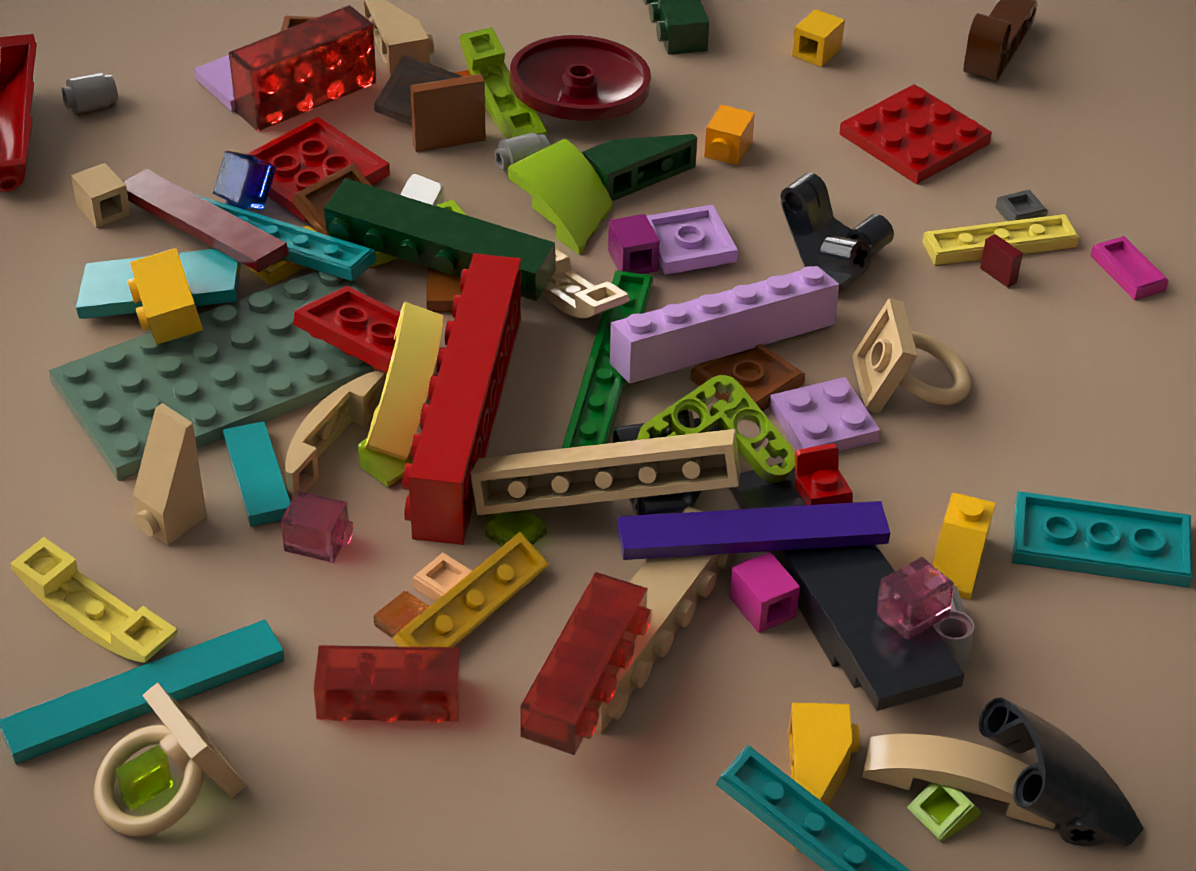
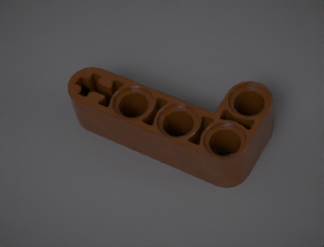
M999 0L989 16L977 13L972 21L968 35L963 71L998 81L1031 28L1038 2L1035 0Z

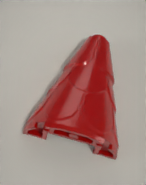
M33 33L0 37V192L15 190L25 179L33 117L30 116L35 84L33 82L37 49Z

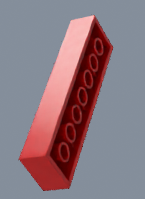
M473 253L469 269L462 270L460 279V292L462 294H455L452 309L454 321H447L445 329V345L447 346L446 348H439L437 356L438 376L432 375L429 383L428 397L430 404H423L421 410L420 429H422L421 434L415 433L413 436L411 457L414 460L412 464H405L402 487L403 490H409L405 502L404 519L411 521L412 539L464 545L475 502L470 473L478 458H485L487 455L521 322V258Z

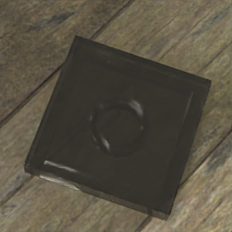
M404 54L374 103V111L412 126L410 85L464 76Z

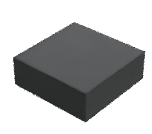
M1031 190L997 197L995 208L1006 221L1046 217L1048 214V210Z

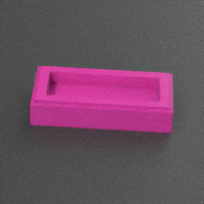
M1125 236L1093 245L1091 257L1134 300L1166 291L1169 280Z

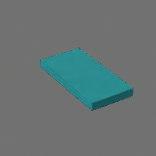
M217 249L178 253L196 306L237 301L241 262ZM144 257L86 263L76 304L79 319L137 313L135 308L143 306L142 301L134 303L127 280L134 278L130 262Z
M1017 491L1014 510L1012 563L1190 588L1193 578L1191 515Z

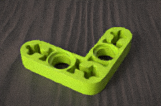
M718 375L711 378L647 421L641 427L637 440L649 439L651 434L652 437L659 438L667 432L668 426L672 431L668 436L708 432L718 425L721 430L735 429L738 451L764 481L770 483L784 481L795 466V452L739 382L727 375ZM716 390L720 394L727 391L730 394L728 403L724 399L719 400L712 405L709 412L706 405L713 400ZM683 410H692L699 415L701 424L695 428L684 427L678 420V414ZM742 420H751L759 427L760 434L754 438L744 437L739 433L737 424ZM765 439H768L769 442L766 448L762 446L758 452L754 450L758 448L764 442ZM770 456L772 458L780 456L784 460L780 467L777 464L770 467L766 463Z

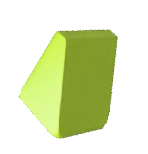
M367 439L359 443L360 468L387 487L403 478L406 463H413L414 459L411 457V450L408 458L403 461L365 448Z
M932 782L907 806L941 842L974 822L982 814L958 789Z

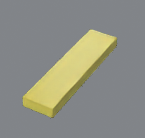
M1066 214L927 231L924 232L922 243L934 266L982 260L985 239L994 234L1001 237L1023 254L1077 248L1079 236Z

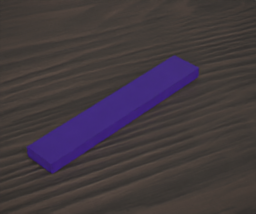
M881 501L618 516L617 522L623 560L889 544L891 534Z

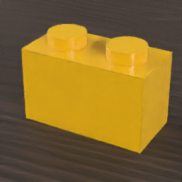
M177 248L130 262L134 278L127 280L134 303L142 301L143 305L135 308L143 332L151 329L156 345L203 330Z

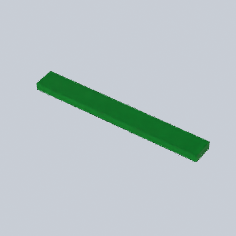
M615 271L612 284L628 293L629 302L602 313L561 449L609 443L626 380L610 364L611 322L628 318L632 314H643L646 312L653 287V276Z

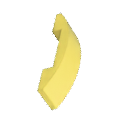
M408 302L403 303L393 339L396 341L380 403L374 411L365 448L403 461L408 458L413 436L419 426L422 406L426 403L430 378L434 373L443 328V315Z
M45 537L41 538L10 563L12 571L49 609L75 630L117 655L146 663L178 635L177 628L145 606L135 611L80 573L77 569V560Z

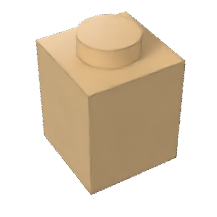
M106 163L71 175L76 206L96 228L131 215L126 185Z

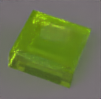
M527 510L500 513L485 525V537L501 547L519 532L532 545L547 534V523Z
M158 744L115 769L122 801L130 810L139 807L173 785L168 756Z

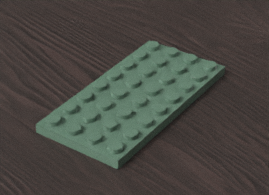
M317 270L199 314L203 327L202 331L156 345L153 334L150 332L49 370L51 383L117 480H121L139 472L154 411L161 403L193 423L196 447L198 449L223 439V429L269 421L324 399L348 382L376 371L372 365L354 356L344 354L339 348L321 339H316L308 332L293 325L295 310L345 286H349L367 296L369 295L356 280H346Z

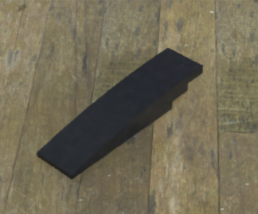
M795 466L790 475L779 483L764 481L754 470L740 473L738 487L729 488L741 509L806 506L795 487ZM876 545L766 551V553L771 552L800 586L798 608L833 667L841 665L854 689L863 687L876 711L962 687L965 675L919 604Z

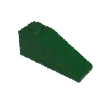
M694 134L614 139L585 150L582 154L599 175L611 200L615 201L695 168L698 137Z

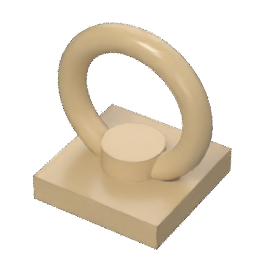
M892 298L887 300L852 355L863 404L867 411L879 414L898 385H901L905 390L922 400L939 405L959 403L967 397L971 389L970 373L961 358L941 341L929 335L911 331L904 302ZM916 348L930 353L946 365L954 377V387L948 389L937 388L924 383L909 372L911 365L918 356Z
M158 682L142 696L165 725H152L138 729L118 741L104 757L94 783V801L102 820L113 830L129 836L152 835L169 828L179 821L195 803L202 788L205 773L232 799L248 786L201 725ZM161 744L173 761L183 770L184 779L175 797L159 811L145 816L128 815L118 807L114 798L116 776L123 764L134 753L147 746Z

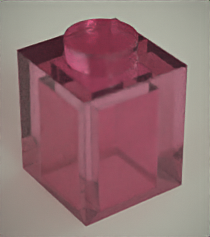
M297 491L281 519L284 551L334 563L341 548L349 545L353 535V522L349 521L347 502L307 492Z
M920 557L880 580L877 614L880 615L887 625L894 627L906 639H910L950 615L954 582L926 559Z

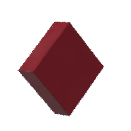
M994 234L985 239L980 269L1009 288L1018 281L1023 253Z

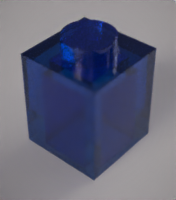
M225 151L213 194L225 199L226 204L248 210V207L264 209L277 166L253 155Z

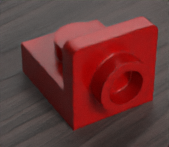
M834 443L795 451V487L805 505L853 503V492L839 470V450Z

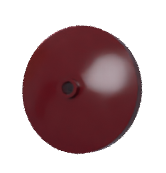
M562 35L537 40L520 49L511 61L509 81L515 96L525 105L540 113L573 121H600L623 116L640 107L650 92L651 72L646 61L638 53L620 43L593 36Z

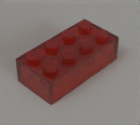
M350 5L229 52L235 112L258 132L377 83L373 23Z

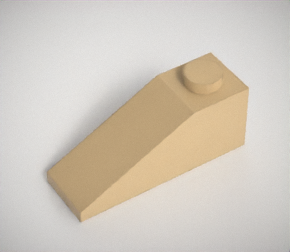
M363 0L364 21L389 74L430 68L429 54L434 53L433 38L430 32H425L420 20L387 0Z
M161 403L154 411L133 492V499L136 510L135 521L139 529L145 535H153L169 546L206 519L207 514L193 423Z

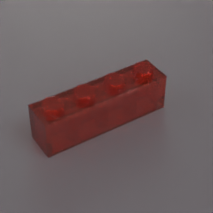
M594 573L520 706V737L572 755L576 754L583 738L591 739L598 723V710L602 702L609 704L614 695L617 685V673L620 668L626 670L629 667L635 649L634 641L637 635L644 636L650 625L652 609L647 608L648 588L602 573Z

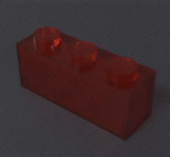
M319 645L313 688L316 719L333 721L459 722L461 690L460 647Z

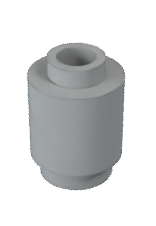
M101 72L67 79L66 87H62L61 90L65 107L67 109L72 108L75 114L109 108L111 103L118 101V91L113 76L111 74L103 75Z
M533 132L501 140L498 149L495 150L497 167L501 171L504 170L508 175V166L550 146L547 137L544 134L537 135Z

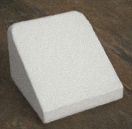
M413 174L408 179L400 194L434 206L444 203L443 185L417 174Z

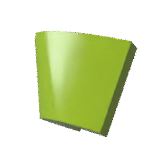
M563 139L508 166V179L532 196V209L556 226V238L578 255L582 254L586 249L587 240L592 233H597L601 221L606 219L613 209V202L606 187L585 156L567 139Z

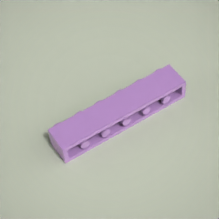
M810 266L782 276H771L767 280L753 284L738 285L731 290L720 293L702 295L698 299L680 304H669L661 309L647 313L632 314L628 318L611 322L610 364L630 384L752 349L759 344L766 345L835 325L839 283L818 266Z

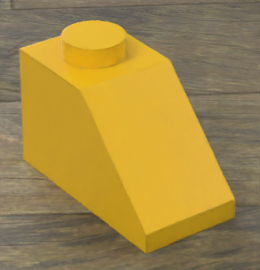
M952 492L942 524L928 584L931 580L947 579L948 583L957 586L961 598L971 600L989 538L995 502Z

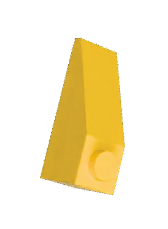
M792 702L788 729L790 777L829 807L848 773L851 753L859 752V724H851L850 704Z

